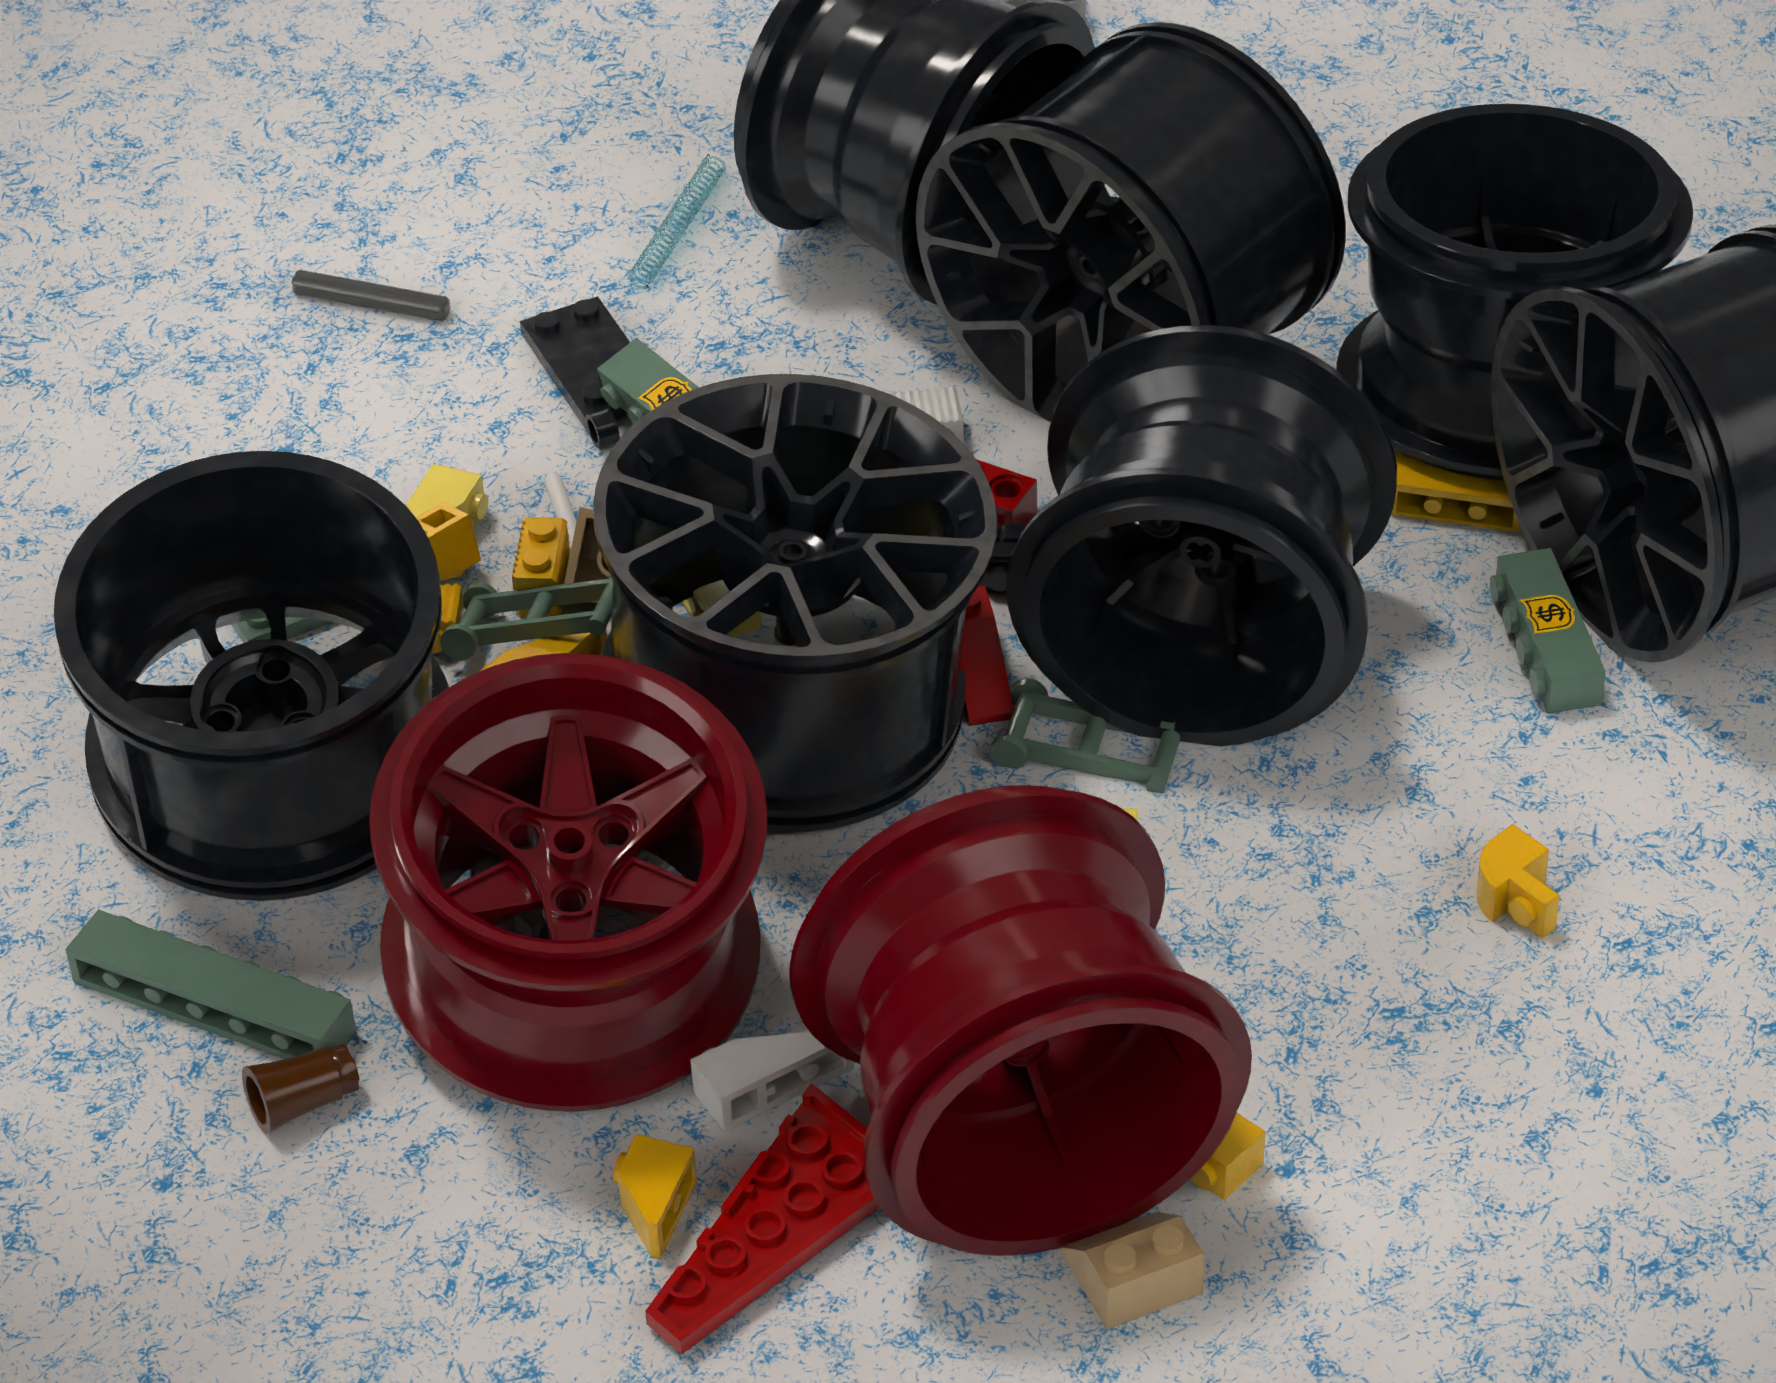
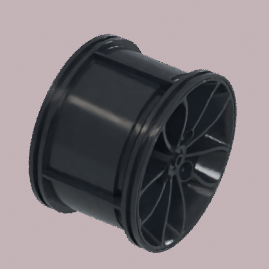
M279 451L227 453L190 461L144 480L109 504L77 539L66 558L56 588L54 600L56 638L66 675L75 693L90 712L85 732V760L97 810L105 826L120 846L151 872L169 882L206 895L234 900L267 901L308 896L334 889L377 869L370 833L371 798L376 777L384 757L395 738L410 719L429 701L449 688L446 677L433 656L442 618V595L436 557L429 538L419 521L392 492L354 469L310 455ZM285 617L331 621L362 632L342 645L319 655L306 646L287 640ZM261 618L268 619L271 628L270 639L241 643L227 650L224 649L218 640L217 628ZM189 640H200L207 665L197 676L194 685L163 686L136 682L151 665L168 652ZM395 656L380 675L365 688L342 686L369 666ZM167 721L176 722V723H182V724H184V725L181 726V725H177V724L170 723V722H167Z

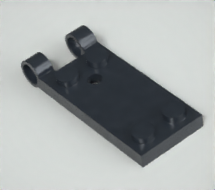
M599 297L580 300L575 304L549 312H542L534 317L521 320V335L589 433L593 444L599 448L619 441L620 435L616 419L628 414L621 407L617 409L612 408L603 398L600 392L603 384L597 368L627 346L630 341Z

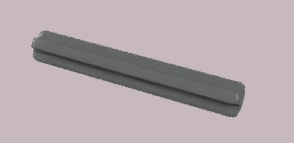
M305 270L296 271L295 276L292 278V289L297 295L438 321L446 320L450 313V299L442 295Z

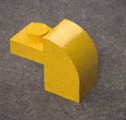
M1511 824L1492 838L1481 852L1477 883V902L1483 914L1491 922L1507 913L1519 925L1526 926L1543 939L1556 929L1559 894L1545 885L1549 849L1514 824Z

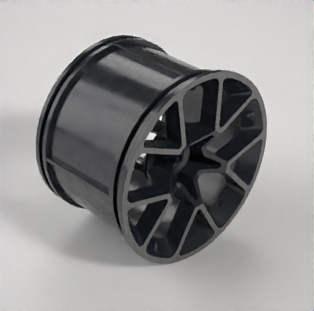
M1165 22L1142 23L1116 32L1086 54L1067 80L1018 116L1003 119L996 123L975 126L955 136L932 157L920 183L916 204L917 240L922 264L936 303L954 336L978 369L1008 400L1050 423L1057 402L1074 375L1099 353L1121 341L1158 329L1196 325L1229 326L1263 334H1272L1297 322L1323 300L1332 288L1341 268L1346 242L1345 213L1338 180L1320 138L1297 103L1264 68L1233 45L1199 29ZM1105 184H1107L1120 197L1114 203L1105 187ZM1137 218L1141 220L1154 238L1155 248L1150 252L1147 251L1141 238L1130 225ZM1163 260L1170 264L1174 274L1162 265Z
M1776 225L1759 226L1732 235L1717 243L1706 255L1611 288L1591 286L1575 289L1572 287L1555 286L1536 291L1524 297L1509 313L1500 330L1494 352L1491 376V409L1497 453L1508 494L1519 524L1532 551L1551 548L1582 619L1607 646L1625 656L1644 662H1663L1679 657L1691 650L1703 638L1704 634L1718 627L1728 615L1776 597Z
M765 374L719 381L676 396L639 419L622 435L610 451L601 468L595 487L593 502L594 530L598 547L613 580L611 631L604 647L603 656L636 662L661 671L683 682L704 696L724 714L749 747L758 766L767 805V831L808 832L846 826L884 813L915 795L941 770L951 755L959 737L966 692L965 670H959L966 606L986 574L996 541L997 515L995 500L989 482L972 453L939 421L896 396L858 383L814 375ZM723 580L730 591L698 616L683 617L673 611L674 606L693 597V591L704 585ZM853 595H856L884 609L893 619L895 630L876 638L866 634L860 636L859 642L833 645L822 639L812 617L833 611L845 604ZM759 611L776 616L774 637L779 643L787 646L755 643L730 637L727 634Z

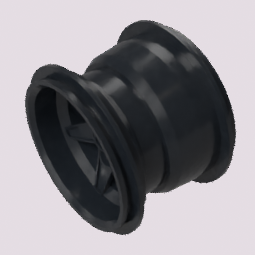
M779 0L765 23L747 63L735 111V159L746 196L751 206L767 222L788 230H804L815 227L825 218L842 214L856 236L898 262L902 276L911 291L920 298L937 305L922 264L916 228V204L919 186L928 164L943 145L961 132L975 126L996 123L1003 119L1016 117L1067 80L1086 54L1096 48L1093 44L1090 30L1076 10L1054 0H1037L1019 7L998 0Z
M1484 104L1445 110L1404 125L1369 152L1357 165L1350 179L1348 187V212L1357 233L1368 245L1369 288L1378 310L1364 318L1345 338L1339 350L1336 370L1351 381L1376 410L1389 434L1396 455L1399 450L1429 465L1453 473L1477 478L1504 480L1493 429L1491 376L1496 343L1507 316L1524 297L1545 288L1555 286L1572 287L1575 289L1591 286L1611 288L1663 270L1665 266L1679 255L1691 233L1693 206L1688 189L1665 159L1641 138L1605 120L1566 109L1529 104Z
M1213 325L1178 326L1158 329L1121 341L1099 353L1086 363L1063 390L1054 409L1048 432V463L1058 496L1046 504L1031 519L1021 533L1014 548L1007 573L1006 593L1008 610L1016 634L1027 654L1040 671L1082 709L1095 717L1104 719L1106 723L1118 729L1141 737L1161 739L1163 732L1170 730L1161 728V721L1174 723L1175 721L1174 731L1180 735V742L1220 747L1257 741L1289 731L1310 721L1333 704L1350 685L1359 669L1365 652L1368 634V609L1364 591L1353 566L1366 556L1380 539L1389 522L1397 490V464L1394 448L1378 413L1351 381L1320 358L1284 340L1247 329Z

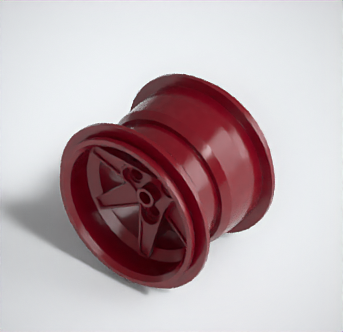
M558 653L511 660L464 678L429 701L410 719L398 734L384 757L376 777L370 809L372 851L378 874L389 896L381 928L382 974L388 997L400 1023L417 1047L436 1066L462 1084L502 1102L547 1111L578 1112L625 1105L669 1088L692 1074L690 1059L701 1055L707 1049L722 1045L728 1040L750 1003L760 964L761 934L758 913L750 889L756 880L763 859L767 835V805L759 769L749 747L737 729L718 708L683 682L648 666L610 656ZM608 844H619V845H621V846H618V847H609V846H606V845H608ZM522 846L532 847L526 850L518 849ZM641 849H644L664 860L682 876L638 859L636 856H638ZM492 853L498 854L503 862L452 886L468 869ZM601 907L620 909L647 921V923L615 935L595 938ZM542 909L550 940L513 933L499 928L497 925L521 912Z
M1035 785L1000 786L980 789L936 802L893 823L856 850L828 880L797 933L789 967L790 989L795 1007L804 1025L814 1038L837 1055L860 1064L862 1085L871 1113L863 1148V1165L867 1183L878 1206L886 1216L900 1228L916 1237L955 1250L992 1256L1032 1254L1061 1248L1062 1246L1125 1224L1164 1201L1191 1179L1210 1159L1232 1125L1246 1092L1251 1074L1252 1051L1247 1029L1233 1003L1208 982L1186 973L1166 940L1155 930L1165 899L1163 864L1158 850L1145 828L1132 815L1119 806L1086 793Z

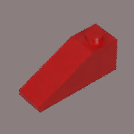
M985 585L978 586L966 606L959 670H965L966 692L964 710L969 726L1010 720L1014 710L996 620Z

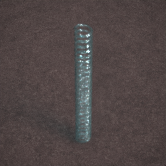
M710 154L706 155L665 220H663L655 235H653L649 244L636 261V264L630 270L629 279L635 287L642 290L648 289L647 284H651L653 279L656 278L666 259L669 258L676 244H678L679 239L682 238L695 215H697L698 210L701 209L704 201L710 195L714 186H716L723 172H725L726 165L722 159L710 156ZM710 159H716V160H718L719 162H721L722 168H721V166H720L718 163H716V162H714V161H709V160H710ZM710 164L717 166L719 170H716ZM707 169L712 170L713 172H715L716 175L712 174ZM704 173L708 174L713 179H709L704 175ZM701 178H704L710 184H706L704 181L701 180ZM698 183H701V184L704 185L707 189L702 188L701 186L698 185ZM695 188L700 189L704 194H701L700 192L696 191ZM691 192L697 194L700 198H697ZM688 197L693 198L697 203H694ZM685 202L690 203L694 208H691ZM682 207L687 208L691 213L685 211ZM679 212H683L688 218L682 216ZM676 216H677V217H680L681 219H683L684 222H681L680 220H678V219L676 218ZM672 221L677 222L681 227H678ZM669 226L674 227L678 232H675ZM666 231L671 232L675 237L670 236ZM663 236L668 237L672 242L667 241ZM660 241L665 242L669 247L664 246ZM657 246L662 247L666 252L661 251ZM654 251L659 252L662 256H658ZM651 256L656 257L659 261H655ZM647 260L653 262L655 266L650 265ZM644 265L651 268L652 271L647 270ZM640 270L646 272L649 276L644 275ZM636 271L640 274V276H642L645 279H648V281L641 280L637 276ZM633 275L637 281H639L642 284H645V286H639L638 284H636L633 280Z

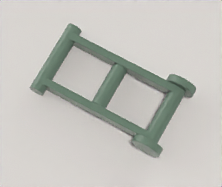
M610 576L609 579L498 593L492 586L486 583H474L466 589L463 595L465 613L459 624L450 625L444 630L440 639L441 648L452 659L466 660L472 657L477 647L481 645L588 632L595 636L602 635L612 617L613 580ZM598 601L594 611L547 617L552 606ZM530 609L524 620L479 625L482 619L489 618L495 613Z
M1023 678L1014 682L1010 693L1015 708L1006 733L996 737L989 749L990 758L995 764L1017 769L1022 767L1026 760H1031L1099 776L1145 783L1147 791L1164 792L1181 739L1180 735L1174 731L1175 721L1174 723L1161 721L1160 727L1170 730L1163 732L1152 766L1097 755L1105 729L1120 732L1126 731L1106 723L1100 717L1093 716L1073 701L1048 696L1044 685L1034 679ZM1032 713L1087 725L1079 749L1074 750L1024 739Z

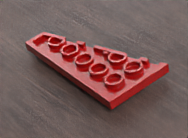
M812 1083L802 1094L803 1102L793 1115L788 1114L779 1126V1135L769 1149L759 1153L721 1206V1215L711 1229L706 1227L696 1240L697 1248L684 1265L677 1266L645 1311L647 1325L681 1355L880 1208L867 1183L863 1165V1148L867 1127Z

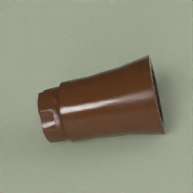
M344 1044L329 1049L322 1047L302 1055L275 1062L244 1066L242 1069V1082L248 1105L256 1123L265 1134H269L289 1121L319 1107L339 1101L345 1094L359 1090L358 1082L360 1078L358 1069L347 1046Z

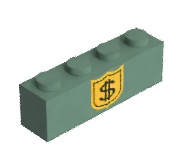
M637 338L597 368L603 387L600 388L603 398L612 408L617 409L621 407L626 411L633 424L672 398L699 388Z
M1551 548L1498 556L1496 575L1490 577L1491 595L1495 603H1501L1503 621L1507 633H1513L1516 638V651L1520 664H1527L1530 671L1529 680L1533 695L1541 697L1548 714L1601 706L1606 671Z

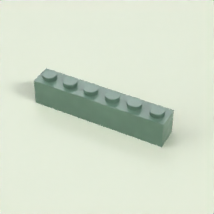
M98 909L66 948L74 983L283 1059L302 1055L322 1047L329 1049L340 1044L347 1046L357 1033L351 999L345 998L340 993L326 991L303 983L293 976H284L259 967L251 961H242L217 952L209 946H200L175 937L167 931H157L135 923L124 916H115Z

